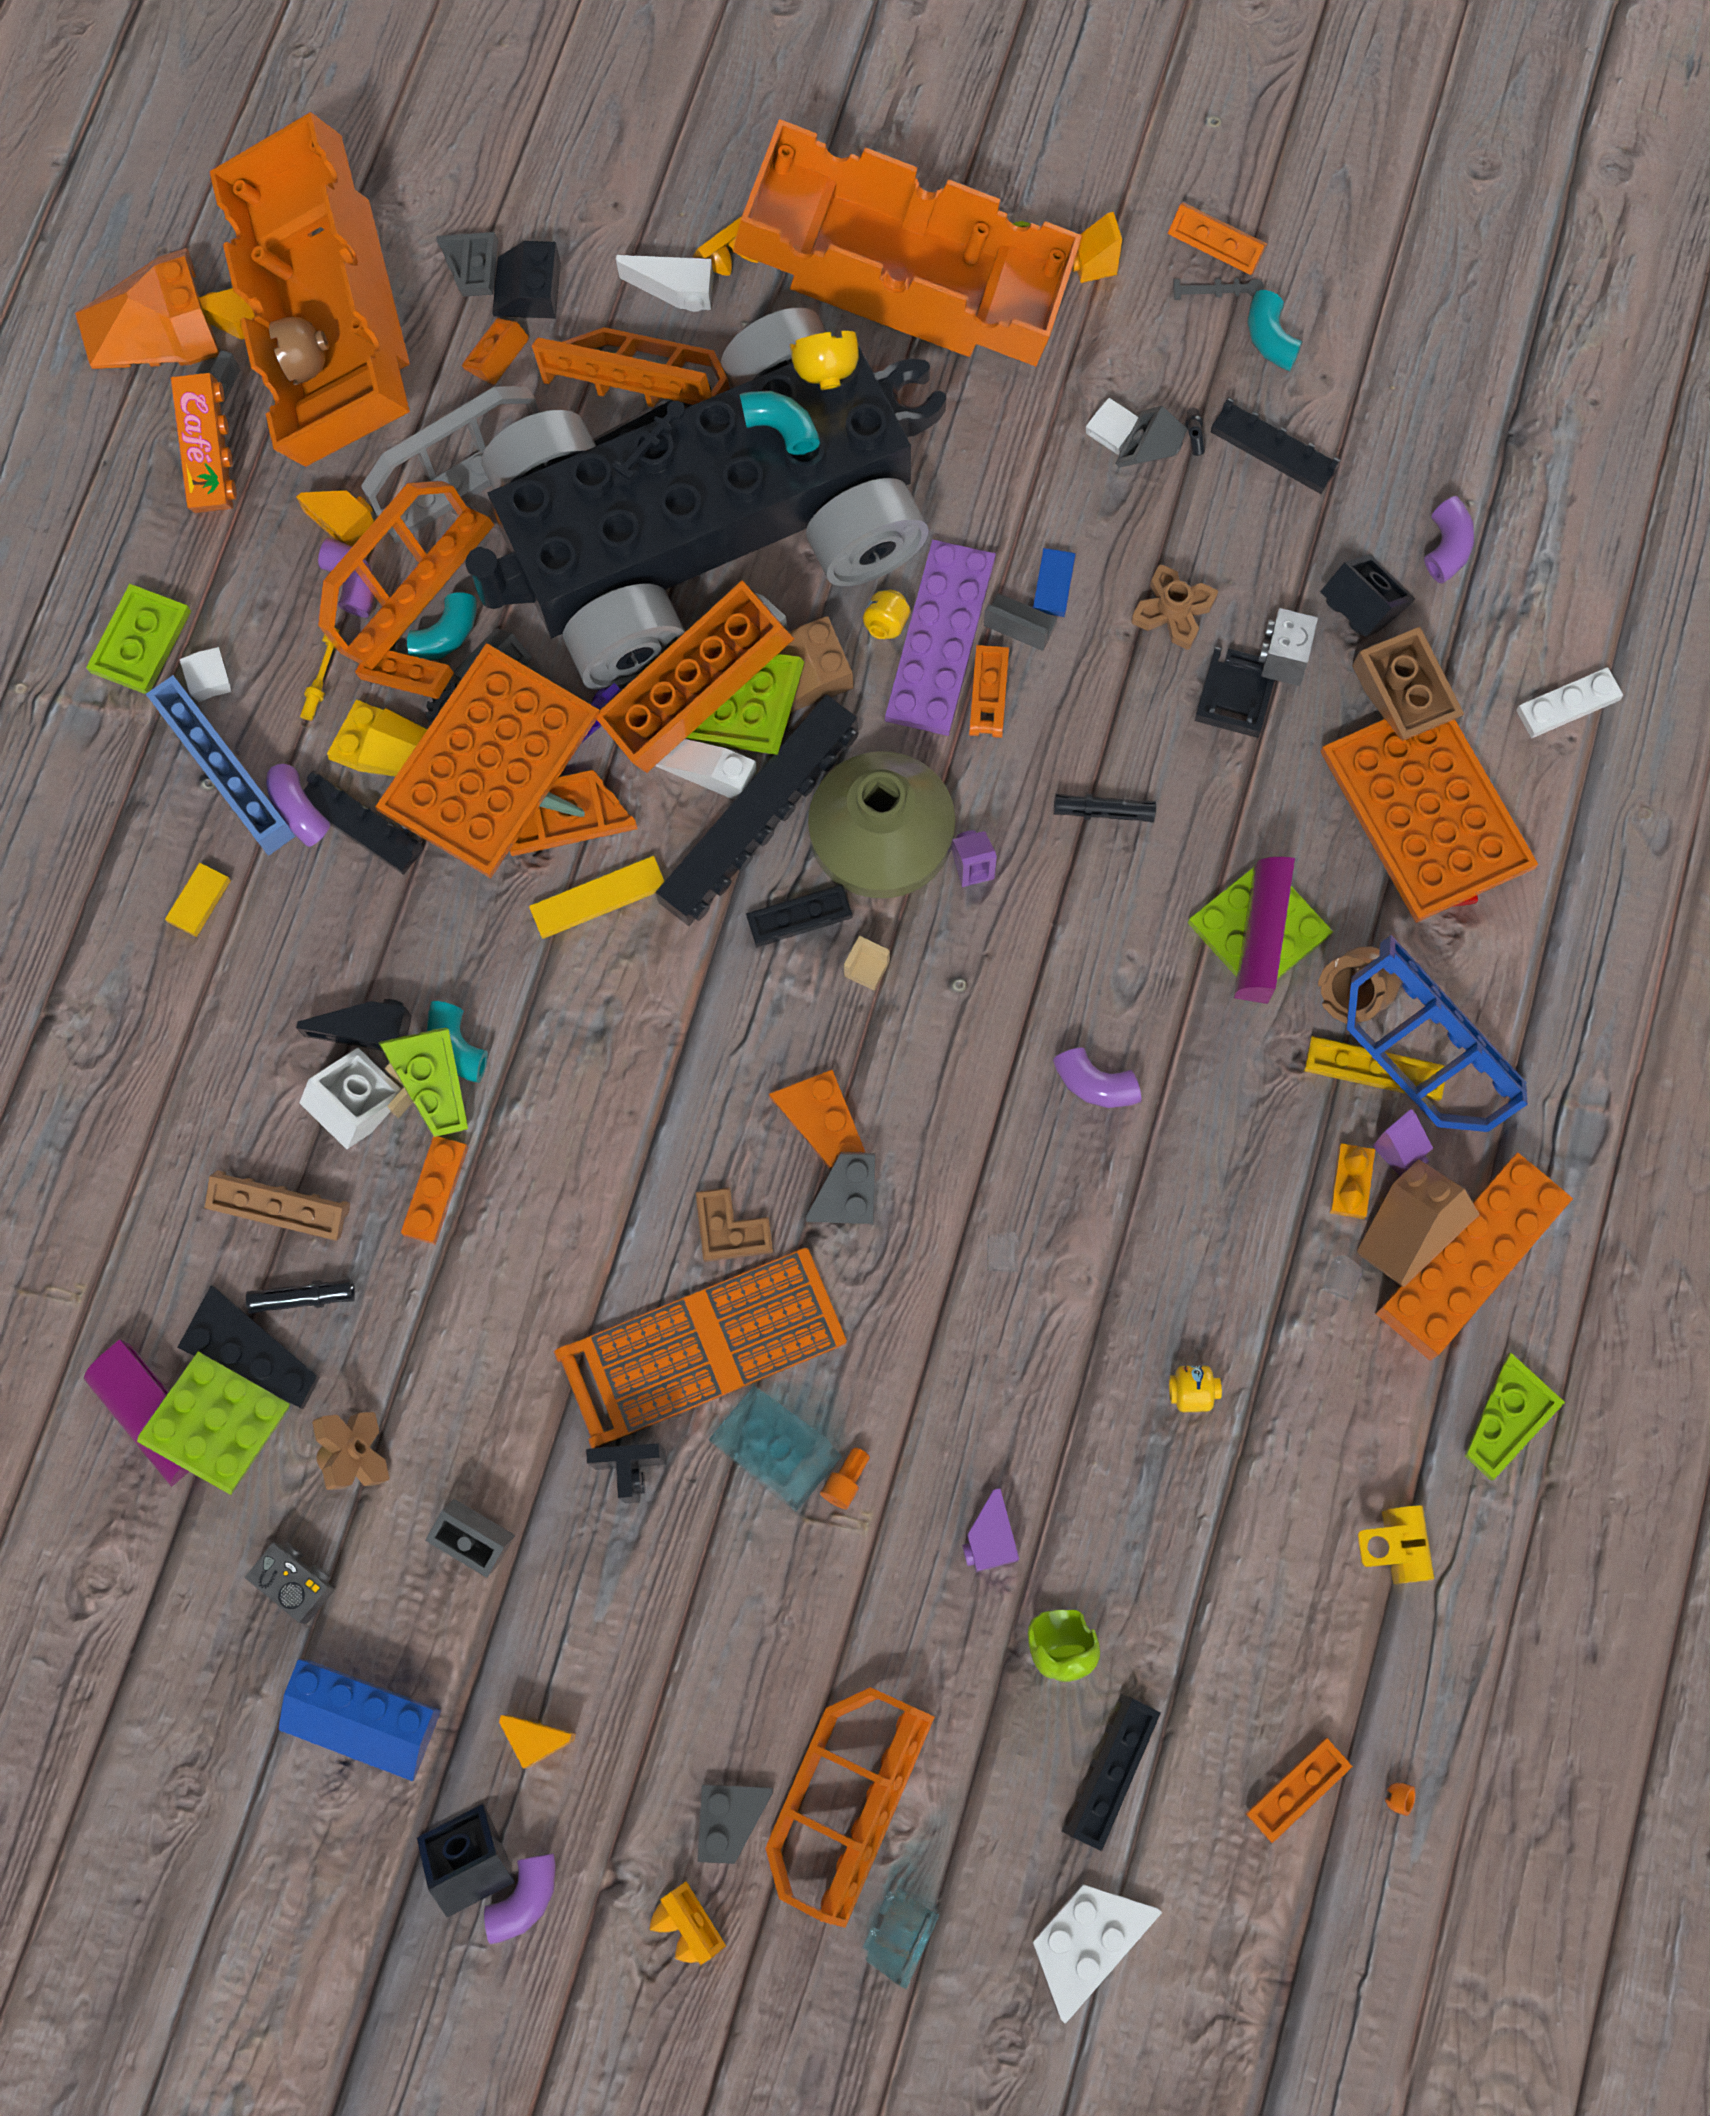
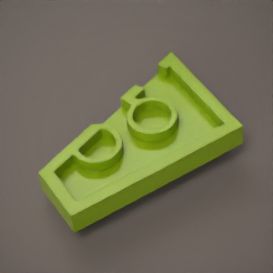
M445 1027L378 1042L434 1137L468 1129L448 1028Z
M1511 1352L1508 1353L1464 1456L1489 1480H1495L1565 1402Z

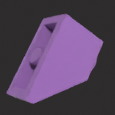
M973 830L966 831L957 835V838L952 839L951 851L962 887L995 878L997 856L985 831L979 833Z
M1412 1109L1391 1125L1372 1146L1399 1176L1418 1159L1427 1164L1429 1160L1425 1156L1433 1149L1417 1115Z
M1000 1488L992 1491L967 1535L968 1543L962 1545L967 1566L974 1565L976 1572L1019 1561Z

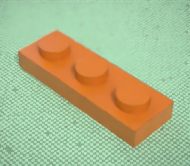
M1184 202L1180 204L1168 231L1169 235L1249 275L1254 274L1267 246V243Z
M388 651L373 670L359 664L355 671L360 680L439 699L454 674L447 664L394 651Z
M433 1136L401 1230L403 1236L436 1245L469 1148L466 1144Z
M1324 1738L1261 1797L1245 1815L1268 1841L1273 1843L1353 1766L1328 1738Z

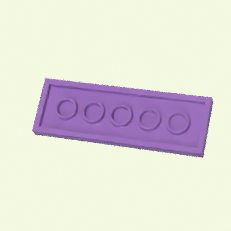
M932 539L888 703L885 722L946 736L950 735L995 562V553Z

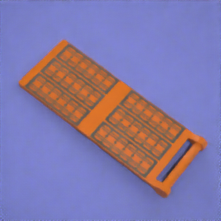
M803 1248L580 1341L556 1349L554 1354L557 1362H562L591 1437L588 1439L591 1448H601L625 1436L844 1346L847 1340L809 1249ZM581 1352L585 1353L613 1424L614 1429L604 1432L575 1359V1355Z

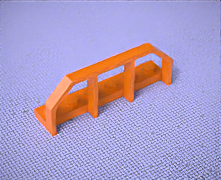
M605 327L563 342L538 337L532 344L544 384H550L556 375L594 383L598 396L604 397L610 387L644 394L647 406L652 408L660 398L694 405L730 390L728 378L714 350ZM604 345L620 347L616 354L595 350V348ZM636 351L670 359L666 364L633 358V355ZM686 361L712 367L718 379L712 391H710L706 373L682 368Z
M444 481L407 483L323 580L318 626L340 654L373 670L466 560L469 552L475 549L494 527L493 522L488 516L467 507L454 486ZM444 493L459 517L426 554L400 516L419 495ZM393 527L419 564L393 595L389 597L363 560L388 530ZM355 570L382 607L348 646L335 630L339 588Z
M871 1687L825 1709L765 1847L780 1900L819 1921L846 1928L935 1718L934 1716ZM877 1699L905 1711L898 1718L896 1734L891 1746L885 1750L882 1756V1767L879 1774L825 1749L838 1717ZM821 1756L874 1781L867 1791V1802L862 1814L852 1826L851 1838L798 1812ZM794 1820L847 1846L846 1851L837 1861L836 1875L833 1882L821 1899V1910L793 1896L781 1848Z

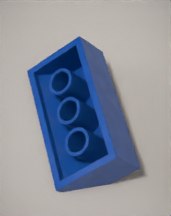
M298 1659L283 1696L278 1730L407 1780L414 1781L442 1710L316 1662Z

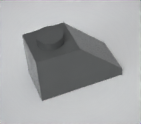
M1163 406L1143 410L1115 464L1120 468L1175 456L1183 445L1182 440L1188 429Z

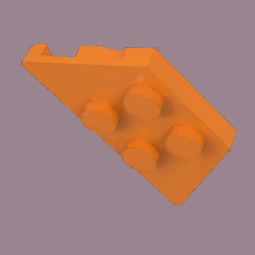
M585 771L558 777L549 791L583 809L585 816L578 817L538 807L510 849L511 856L526 854L632 831L638 828L636 820L628 814L616 796L607 789L595 771Z

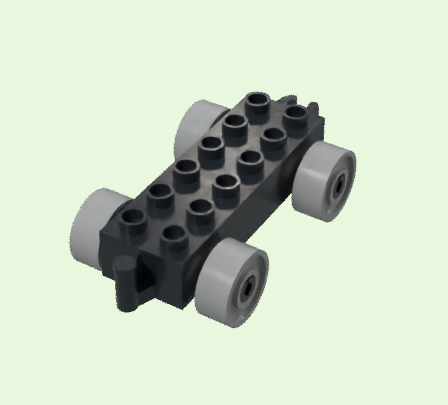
M789 308L771 313L744 328L726 347L721 358V366L732 389L685 408L684 417L679 420H673L670 424L673 429L671 431L665 430L658 437L661 443L657 447L652 444L630 469L634 473L630 480L616 472L611 465L615 461L623 465L645 440L641 433L644 430L651 433L658 425L656 421L595 446L583 419L578 414L567 410H550L518 420L496 435L484 450L481 463L493 489L487 492L500 531L511 553L497 559L493 551L482 548V546L477 547L467 555L465 561L466 569L472 577L480 601L487 608L497 609L507 604L534 603L550 638L552 639L563 634V640L584 684L588 688L593 690L608 689L613 683L619 688L626 687L685 633L665 591L670 587L805 529L806 537L828 581L836 586H854L875 580L900 567L913 557L925 543L929 529L907 485L911 484V444L908 437L925 431L941 419L946 411V394L942 391H935L923 404L916 407L902 404L898 398V392L903 386L910 383L924 385L930 380L929 362L910 358L897 361L887 366L885 370L873 373L859 344V359L851 375L840 380V387L822 390L820 384L809 383L800 377L794 368L789 347L790 343L796 345L795 340L827 332L819 315L806 308ZM751 391H774L793 398L809 413L818 432L819 446L809 453L791 454L786 450L784 438L777 429L769 426L747 428L740 394Z

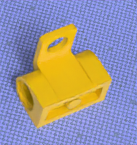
M1423 1505L1382 1511L1384 1528L1366 1529L1358 1532L1361 1563L1364 1567L1392 1565L1393 1584L1434 1579ZM1379 1536L1387 1541L1388 1552L1384 1557L1376 1558L1369 1553L1368 1542L1372 1537Z

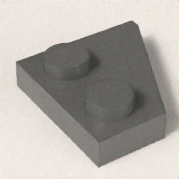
M495 232L437 236V243L445 256L447 265L454 276L462 296L493 295L498 238Z
M840 1152L806 1215V1222L873 1224L875 1153Z
M702 1785L698 1862L735 1864L773 1795V1788Z

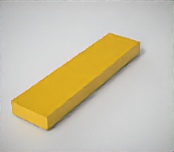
M651 856L530 905L529 908L540 935L544 939L653 895L665 881L655 857Z
M1315 1036L1310 1038L1304 1067L1305 1072L1406 1094L1364 1047ZM1385 1052L1416 1087L1446 1066ZM1445 1082L1425 1097L1440 1101L1443 1096Z

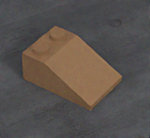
M828 616L789 632L795 639L779 654L799 656L804 661L790 713L820 702L826 694L833 697L853 689L852 670Z
M1421 627L1360 651L1352 665L1366 695L1402 741L1464 715Z
M1418 1159L1391 1186L1357 1253L1402 1287H1405L1480 1214L1464 1188Z

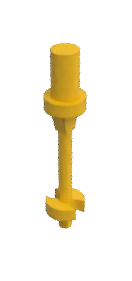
M325 634L322 641L326 642L327 648L317 678L314 679L310 687H306L304 692L306 700L300 717L308 721H313L318 703L324 699L325 693L322 691V681L333 648H335Z

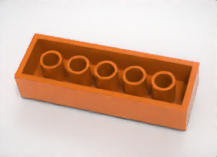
M741 580L600 710L597 721L630 761L648 773L795 638L756 593Z
M1517 1152L1474 1199L1473 1204L1480 1215L1405 1287L1400 1285L1375 1314L1431 1361L1440 1355L1573 1198Z

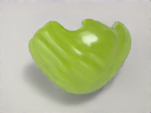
M1062 1609L1045 1611L1031 1620L1028 1626L1029 1649L1032 1660L1042 1675L1060 1682H1071L1084 1678L1096 1668L1100 1659V1645L1095 1630L1088 1628L1081 1612L1078 1610Z

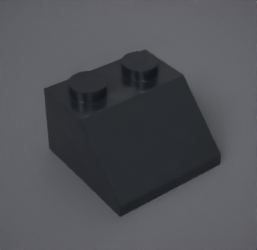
M523 241L498 257L492 310L494 317L556 319L561 267L556 242Z
M1370 554L1344 562L1320 591L1327 598V605L1334 611L1341 612L1349 620V626L1356 633L1365 637L1378 633L1415 600Z
M483 1803L417 1837L428 1891L447 1918L515 1883L507 1853Z

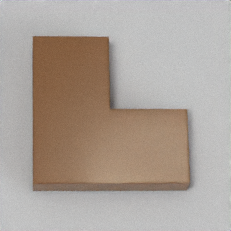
M730 1188L695 1192L704 1262L773 1253L769 1217L734 1221Z

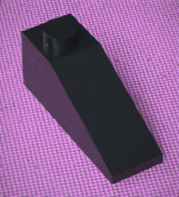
M384 999L383 1003L370 1001L298 1021L296 1029L304 1037L383 1051L378 1042L407 1036L412 1015L402 1002Z

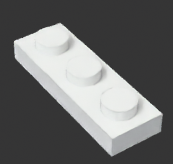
M1607 667L1518 706L1516 711L1532 739L1620 701L1623 693Z

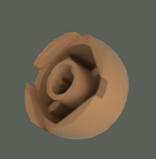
M294 316L281 318L269 324L271 339L275 337L278 339V348H275L274 351L289 381L294 380L293 385H298L315 378L322 371L326 361L324 350L329 349L324 332L322 330L316 331L312 323Z

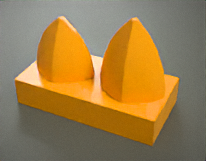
M741 217L697 248L692 257L711 259L714 272L730 276L732 260L727 246H730L732 249L734 248ZM738 254L739 256L750 262L758 263V261Z
M1342 1143L1339 1145L1329 1213L1360 1219L1367 1217L1375 1149Z
M687 1881L660 1899L661 1903L653 1913L649 1930L665 1933L676 1930L680 1931L681 1937L677 1942L675 1959L687 1963L699 1962L702 1965L726 1947V1944Z

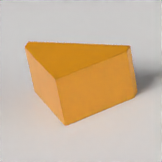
M501 1715L499 1719V1724L523 1769L530 1768L574 1742L576 1734L510 1715Z

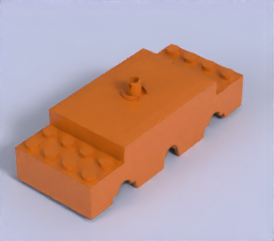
M309 112L209 171L217 205L224 211L225 219L229 221L236 233V238L230 240L231 243L225 242L223 244L233 291L244 299L255 316L252 320L245 317L240 319L250 365L253 370L262 376L264 385L270 390L275 400V405L270 406V411L265 413L273 449L305 467L410 412L400 370L410 365L369 199L354 188L342 135L312 112ZM320 227L325 229L319 232L318 234L312 236V232ZM291 316L309 321L316 331L322 330L329 345V349L324 350L326 361L322 371L315 378L298 385H293L294 380L289 381L284 374L274 351L275 348H278L277 337L271 339L269 333V324L271 322Z
M778 120L741 217L733 252L793 274L790 290L935 345L971 357L977 344L1037 366L1050 338L1082 235L1046 221L1041 226L1033 223L1027 227L1015 226L1008 220V214L999 210V198L949 179L943 189L940 188L936 192H928L920 187L918 179H916L918 167L866 147L860 157L851 153L846 158L835 157L828 152L825 143L817 141V133L784 120Z

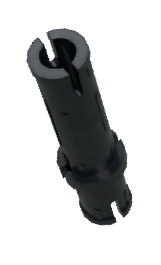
M1055 793L1053 815L1083 817V820H1091L1092 817L1154 823L1156 801L1093 797V794L1085 793V796Z
M352 1279L323 1283L321 1280H314L311 1284L246 1292V1307L250 1314L303 1306L323 1308L325 1304L353 1302L355 1300V1286Z

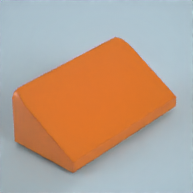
M496 318L463 362L462 367L485 382L495 385L527 343L529 337L518 322Z

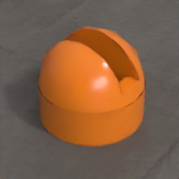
M1404 1783L1391 1784L1386 1791L1392 1793L1391 1798L1385 1797L1388 1808L1396 1813L1408 1816L1415 1802V1787Z

